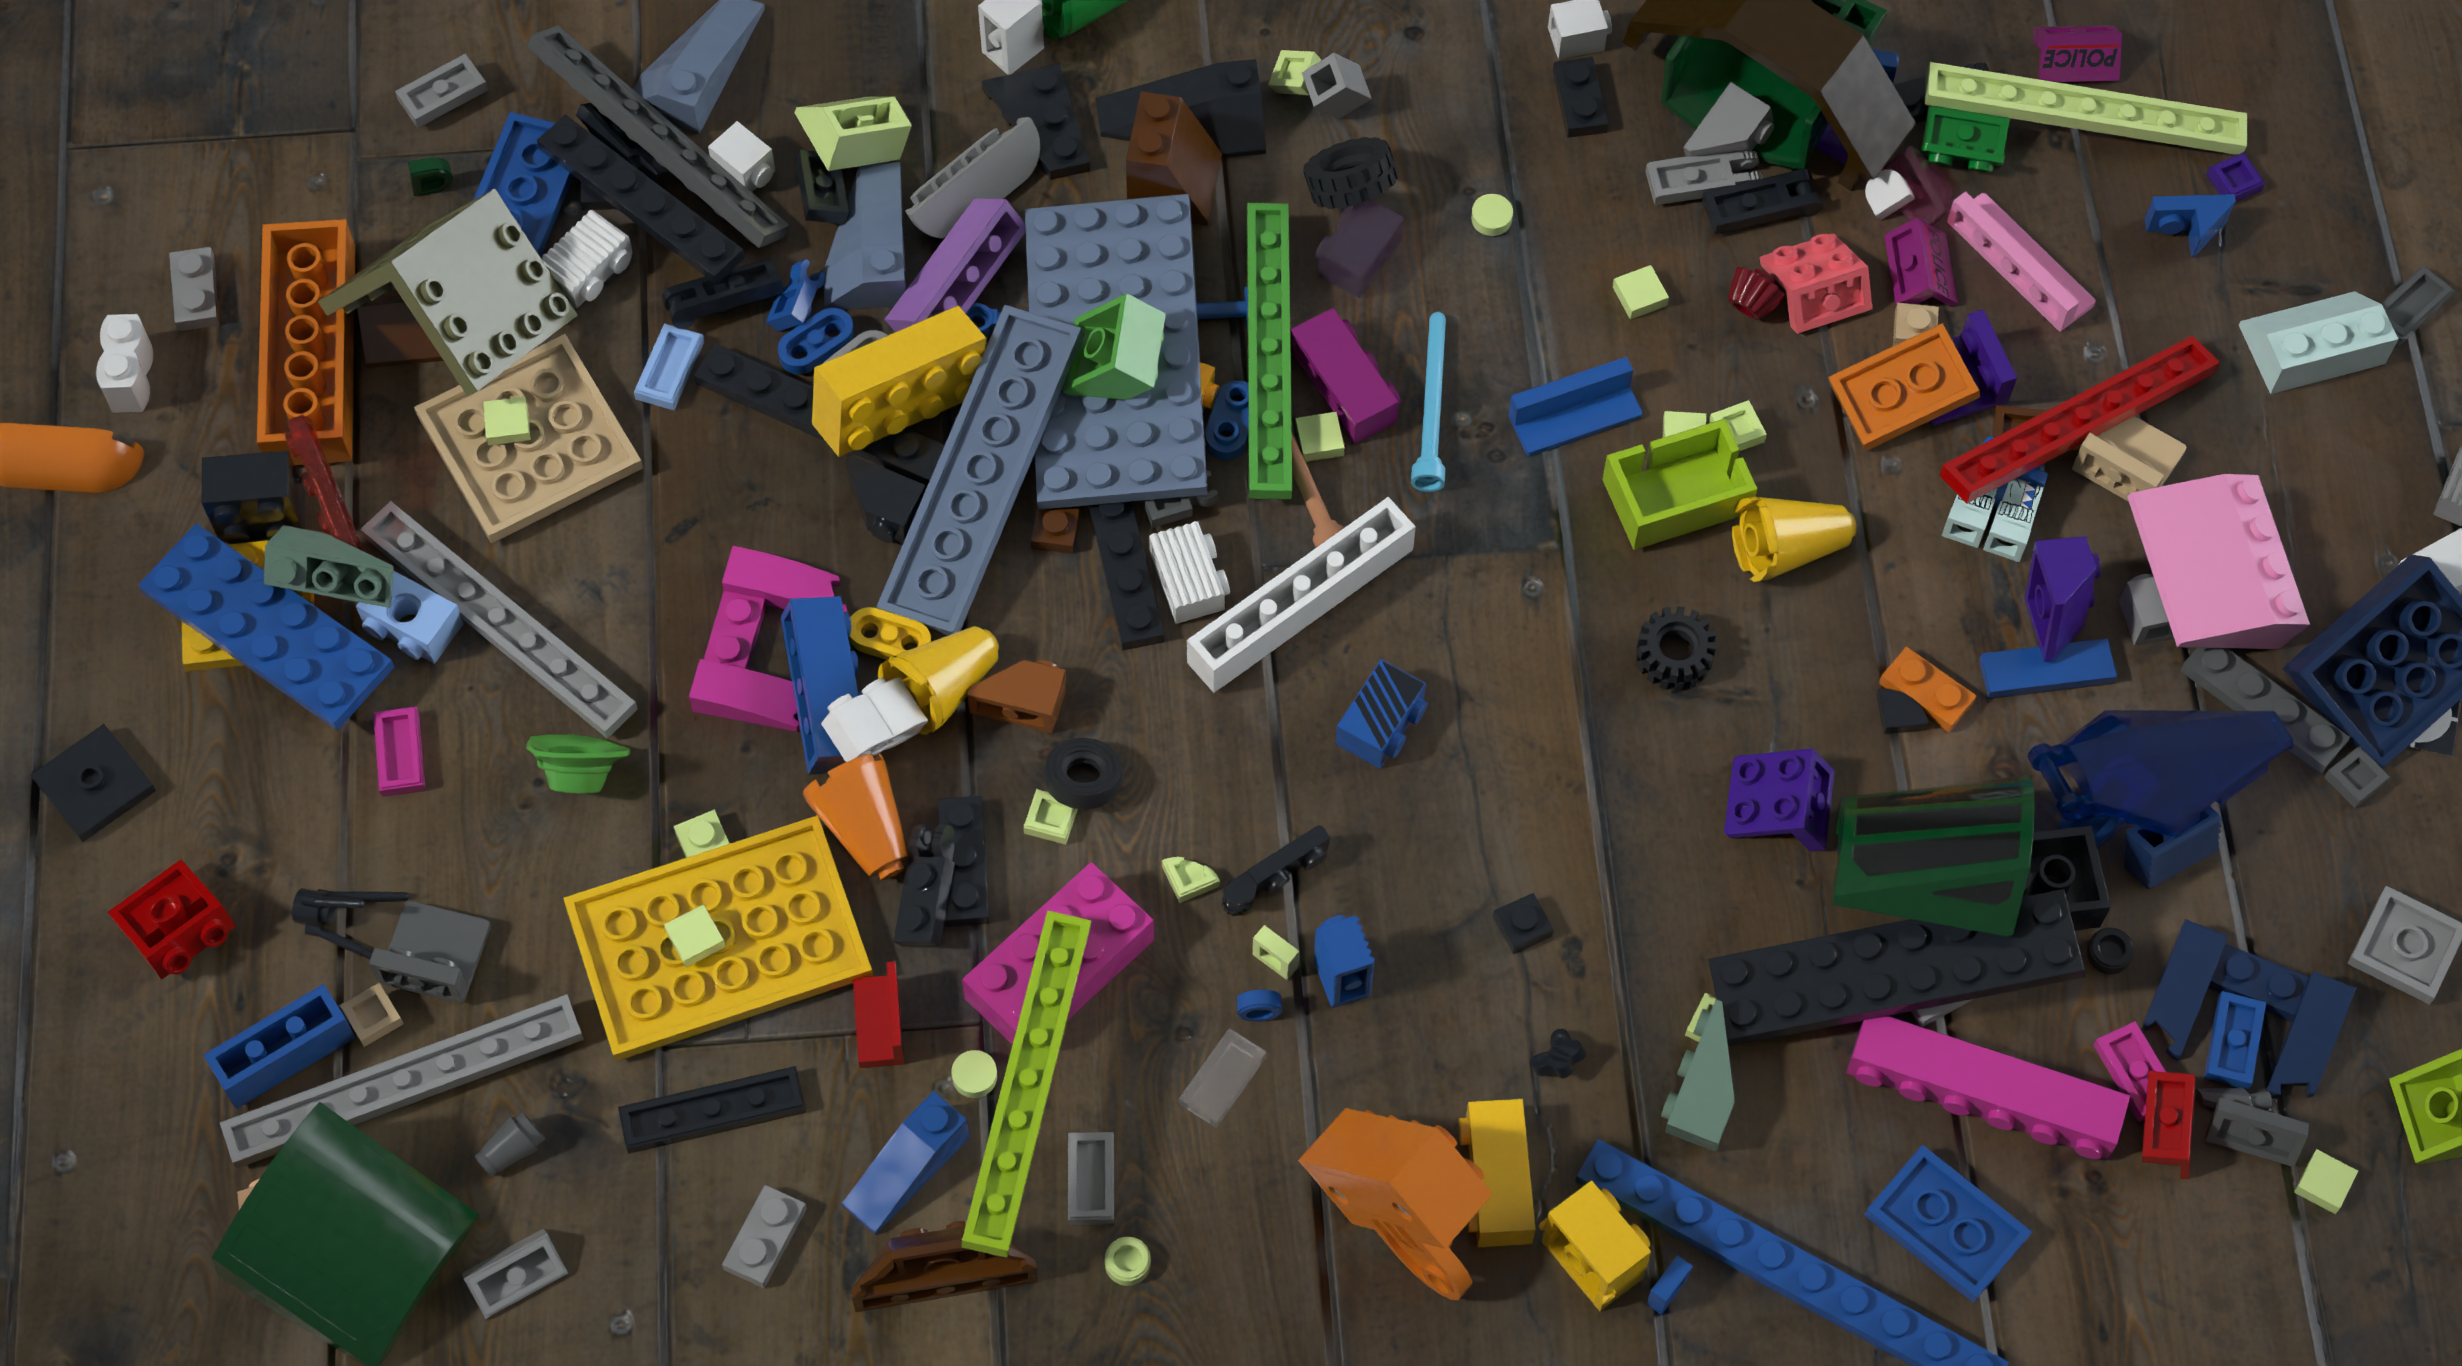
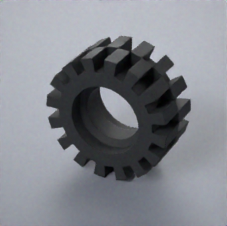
M1678 606L1676 614H1672L1671 608L1666 607L1663 608L1661 616L1654 612L1650 615L1649 622L1645 620L1642 625L1636 647V661H1640L1639 669L1642 674L1647 671L1649 672L1648 681L1653 684L1657 678L1661 680L1660 688L1667 690L1668 683H1674V691H1681L1683 684L1687 683L1690 689L1696 686L1698 679L1703 681L1707 677L1708 670L1710 671L1717 645V642H1714L1716 634L1714 629L1708 631L1710 622L1706 618L1700 622L1697 621L1699 612L1693 609L1690 616L1684 615L1685 607ZM1667 637H1679L1690 643L1693 653L1685 660H1673L1662 654L1660 643Z

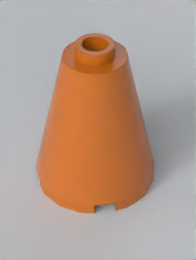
M878 753L875 758H873L872 754H866L841 764L827 772L830 777L826 780L825 784L819 786L815 779L803 790V796L809 806L869 877L879 875L881 881L898 875L905 869L902 863L908 859L909 855L886 763L881 753Z

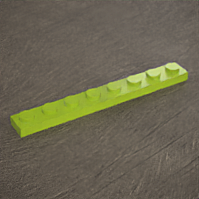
M1047 910L964 1230L962 1248L1005 1258L1008 1257L1090 932L1091 920Z

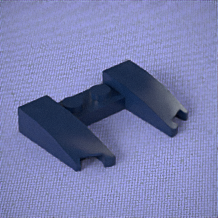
M2185 919L2177 933L2142 1027L2148 1030L2156 1022L2175 1041L2166 1052L2171 1058L2179 1060L2208 988L2219 993L2224 991L2266 1002V1012L2290 1021L2266 1091H2269L2271 1098H2279L2281 1095V1085L2307 1084L2306 1095L2307 1097H2313L2333 1051L2356 988L2315 971L2309 977L2230 946L2226 944L2228 936Z

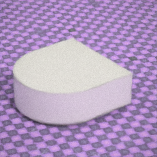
M1894 170L1880 171L1874 180L1870 178L1866 185V198L1875 216L1880 220L1915 199L1906 180Z

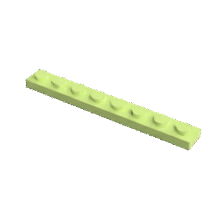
M1930 62L1926 70V105L2235 155L2243 153L2247 147V113Z

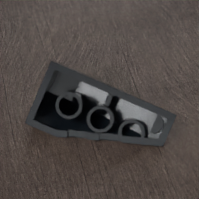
M1256 59L1215 63L1096 98L1101 137L1130 141L1140 93L1143 91L1182 97L1218 147L1223 158L1266 154L1262 95Z

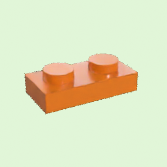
M1907 646L1882 674L1879 684L1884 688L1900 691L1914 699L1924 710L1927 718L1948 733L1974 704L1977 697Z

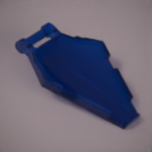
M2104 710L2061 744L2050 746L2046 743L2036 745L2030 749L2027 757L2033 769L2040 771L2058 801L2056 807L2064 820L2074 821L2091 815L2122 818L2127 824L2139 825L2140 828L2176 838L2200 820V812L2215 801L2220 805L2268 771V763L2286 749H2293L2294 739L2275 711ZM2066 765L2080 788L2082 796L2071 790L2059 769L2060 766Z

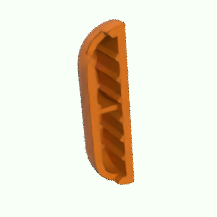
M0 423V486L86 493L109 492L122 487L137 474L142 465L145 451L137 442L128 446L113 440V432L104 429Z

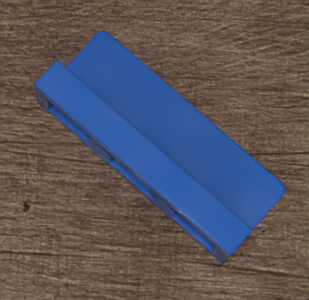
M1624 357L1511 395L1508 417L1526 455L1533 456L1640 419L1642 410L1630 388L1633 369L1628 358Z

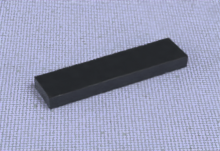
M793 1066L619 1106L618 1111L626 1150L630 1154L806 1113L797 1068Z

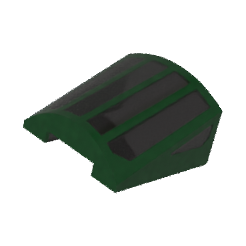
M2021 775L1937 787L1843 796L1837 810L1836 834L1839 835L1832 905L2001 936H2012L2031 864L2035 808L2034 786L2031 776Z

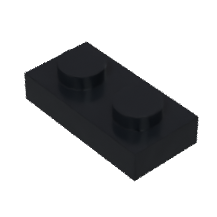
M1594 58L1554 62L1553 75L1567 138L1607 133L1608 121Z
M799 150L796 158V167L805 221L845 224L849 210L842 169L828 171L817 151Z

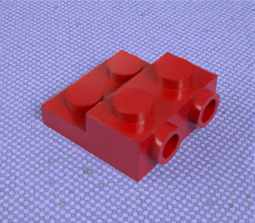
M182 859L107 912L161 980L170 974L177 975L183 973L190 966L191 959L207 947L214 948L220 946L227 939L228 932L236 927L222 904Z

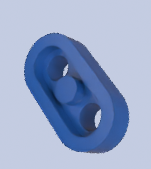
M827 308L785 334L778 344V355L782 367L792 374H806L814 370V367L823 364L829 357L853 340L854 327L851 316L842 309ZM832 331H837L840 333L836 337H829L827 335ZM799 353L807 355L806 357L801 359L793 358L796 354Z
M1230 381L1219 389L1206 427V448L1213 457L1220 460H1232L1239 457L1245 451L1248 443V383L1245 381ZM1233 396H1242L1244 400L1236 402L1231 398ZM1222 431H1230L1233 433V435L1230 437H1223L1219 433H1221Z

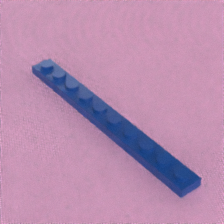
M1600 1139L1595 1143L1576 1177L1575 1182L1582 1186L1592 1180L1600 1191L1603 1188L1607 1189L1615 1197L1620 1207L1911 1366H2008L2009 1364L2008 1361Z

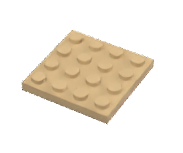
M566 334L531 350L479 391L469 396L458 385L414 407L419 420L491 544L643 469L640 457ZM525 396L528 405L531 440L488 445L483 402Z

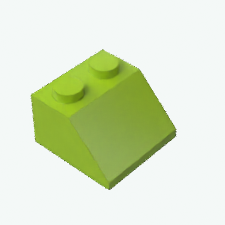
M2462 1049L2389 1079L2416 1164L2462 1157Z

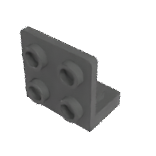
M407 901L388 951L374 948L369 966L377 982L380 984L464 1004L491 929V924L487 919Z

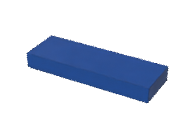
M2108 638L2069 643L2053 662L2044 663L2040 647L1981 653L1979 658L1988 698L2115 683L2117 678Z

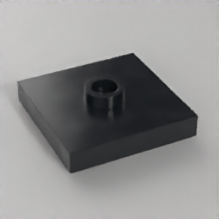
M105 724L31 774L34 782L82 842L156 791L150 780Z

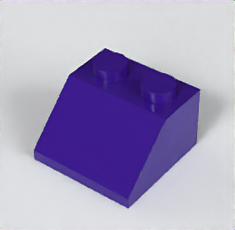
M2086 536L2035 541L2024 599L2044 663L2053 662L2082 630L2086 623L2088 608H2093L2094 606L2093 583L2094 579L2100 577V561L2097 553H2091Z

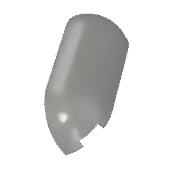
M1029 117L1019 118L1015 127L1000 134L997 128L988 132L915 191L910 197L914 205L912 208L905 210L913 224L930 236L945 238L974 198L1004 199L1028 179L1034 171L1040 155V138L1032 119Z

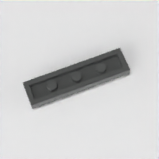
M2197 647L2184 662L2180 670L2184 675L2321 774L2351 738L2228 648Z

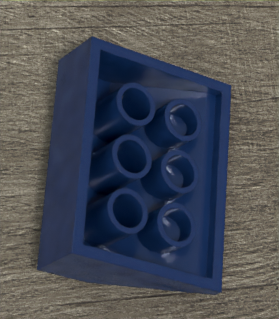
M2411 554L2282 669L2306 698L2334 726L2351 737L2349 741L2356 748L2360 746L2383 769L2462 699V595L2430 557Z

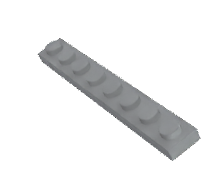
M392 501L360 529L363 538L420 585L457 604L461 617L466 623L607 739L638 709L636 702Z
M566 994L220 1122V1126L232 1163L237 1169L277 1154L319 1102L350 1124L356 1125L582 1041L584 1038L569 997Z

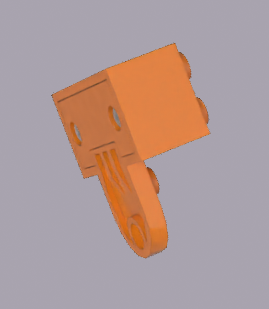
M1345 1108L1298 1161L1352 1224L1375 1230L1401 1262L1429 1288L1450 1300H1460L1471 1287L1472 1279L1469 1272L1449 1247L1452 1245L1453 1239L1493 1195L1482 1181L1484 1174L1481 1169L1472 1161L1460 1155L1455 1149L1457 1145L1455 1138L1439 1125L1431 1127L1422 1125L1415 1120L1408 1122L1399 1120L1392 1115L1385 1117L1376 1115L1369 1110L1362 1112Z

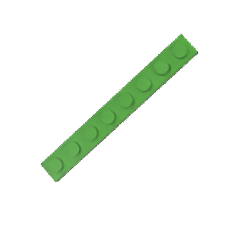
M1247 203L1249 498L1291 499L1289 204Z

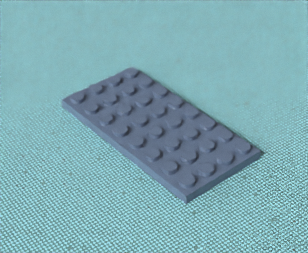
M1189 194L1025 209L1029 312L1073 325L1074 318L1128 293L1166 313L1163 328L1164 340L1160 347L1157 366L1158 378L1153 389L1124 400L1067 395L1062 392V387L1035 451L1036 493L1039 510L1208 495Z

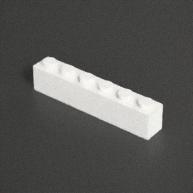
M1387 497L1187 640L1188 665L1210 690L1215 693L1413 551L1416 526Z

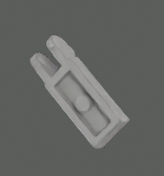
M1752 150L1653 161L1647 163L1645 171L1654 205L1703 198V193L1764 178L1763 174L1758 171L1732 173L1751 170L1758 165L1759 158L1757 152L1755 153Z

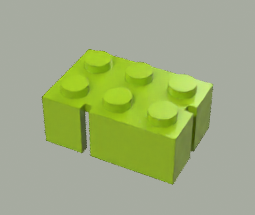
M1726 419L1651 441L1645 465L1647 470L1642 471L1646 452L1643 444L1607 455L1602 480L1633 550L1740 517L1741 513L1734 514L1735 507L1739 501L1753 496L1756 497L1758 489L1744 458L1738 459L1740 450Z

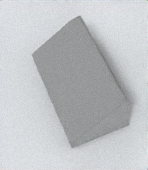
M541 1229L462 1273V1276L486 1319L563 1277L568 1272L544 1229Z

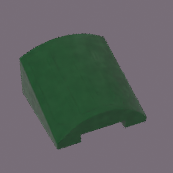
M1810 0L1864 35L1870 46L1882 26L1888 11L1866 0H1847L1846 2L1841 0ZM1680 36L1666 56L1661 103L1696 130L1731 82L1771 107L1774 129L1764 144L1760 145L1757 143L1752 150L1755 153L1757 152L1759 161L1784 167L1805 169L1829 124L1813 98L1725 41Z
M319 1102L297 1127L267 1167L236 1214L211 1258L217 1275L222 1280L362 1365L381 1366L402 1335L401 1329L451 1254L455 1255L480 1216Z

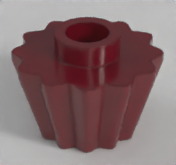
M1737 267L1729 291L1728 302L1747 317L1761 320L1785 300V294L1779 290V287L1775 285L1776 280L1768 273L1760 269L1753 271L1745 267Z

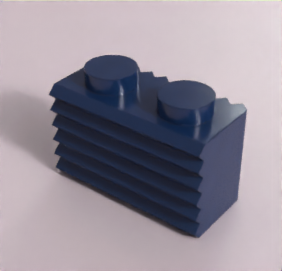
M2190 793V797H2183V801H2176V805L2169 804V809L2162 808V813L2155 812V817L2148 816V821L2141 820V825L2134 824V829L2127 828L2124 868L2146 889L2153 888L2219 850L2217 845L2220 844L2218 839H2220V821H2222L2220 814L2196 793Z

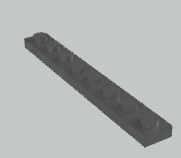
M559 25L532 34L527 47L546 66L558 73L569 83L572 89L581 93L597 107L602 115L611 119L626 132L631 140L641 145L660 165L666 167L679 178L687 189L702 198L713 208L717 215L725 218L740 231L747 241L761 248L784 238L790 226Z

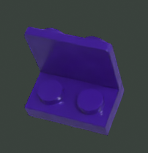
M1984 309L1969 313L1960 336L1951 338L1979 389L1980 398L1929 421L1931 425H1938L1994 408L1996 405L2000 406L2009 403L2017 376Z
M1813 748L1735 756L1732 765L1724 833L1729 838L1792 833L1809 851L1826 850L1835 771Z

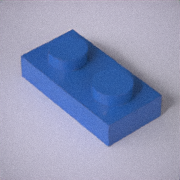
M2224 991L2220 993L2217 1000L2203 1079L2238 1088L2243 1087L2246 1090L2250 1088L2253 1082L2266 1002Z

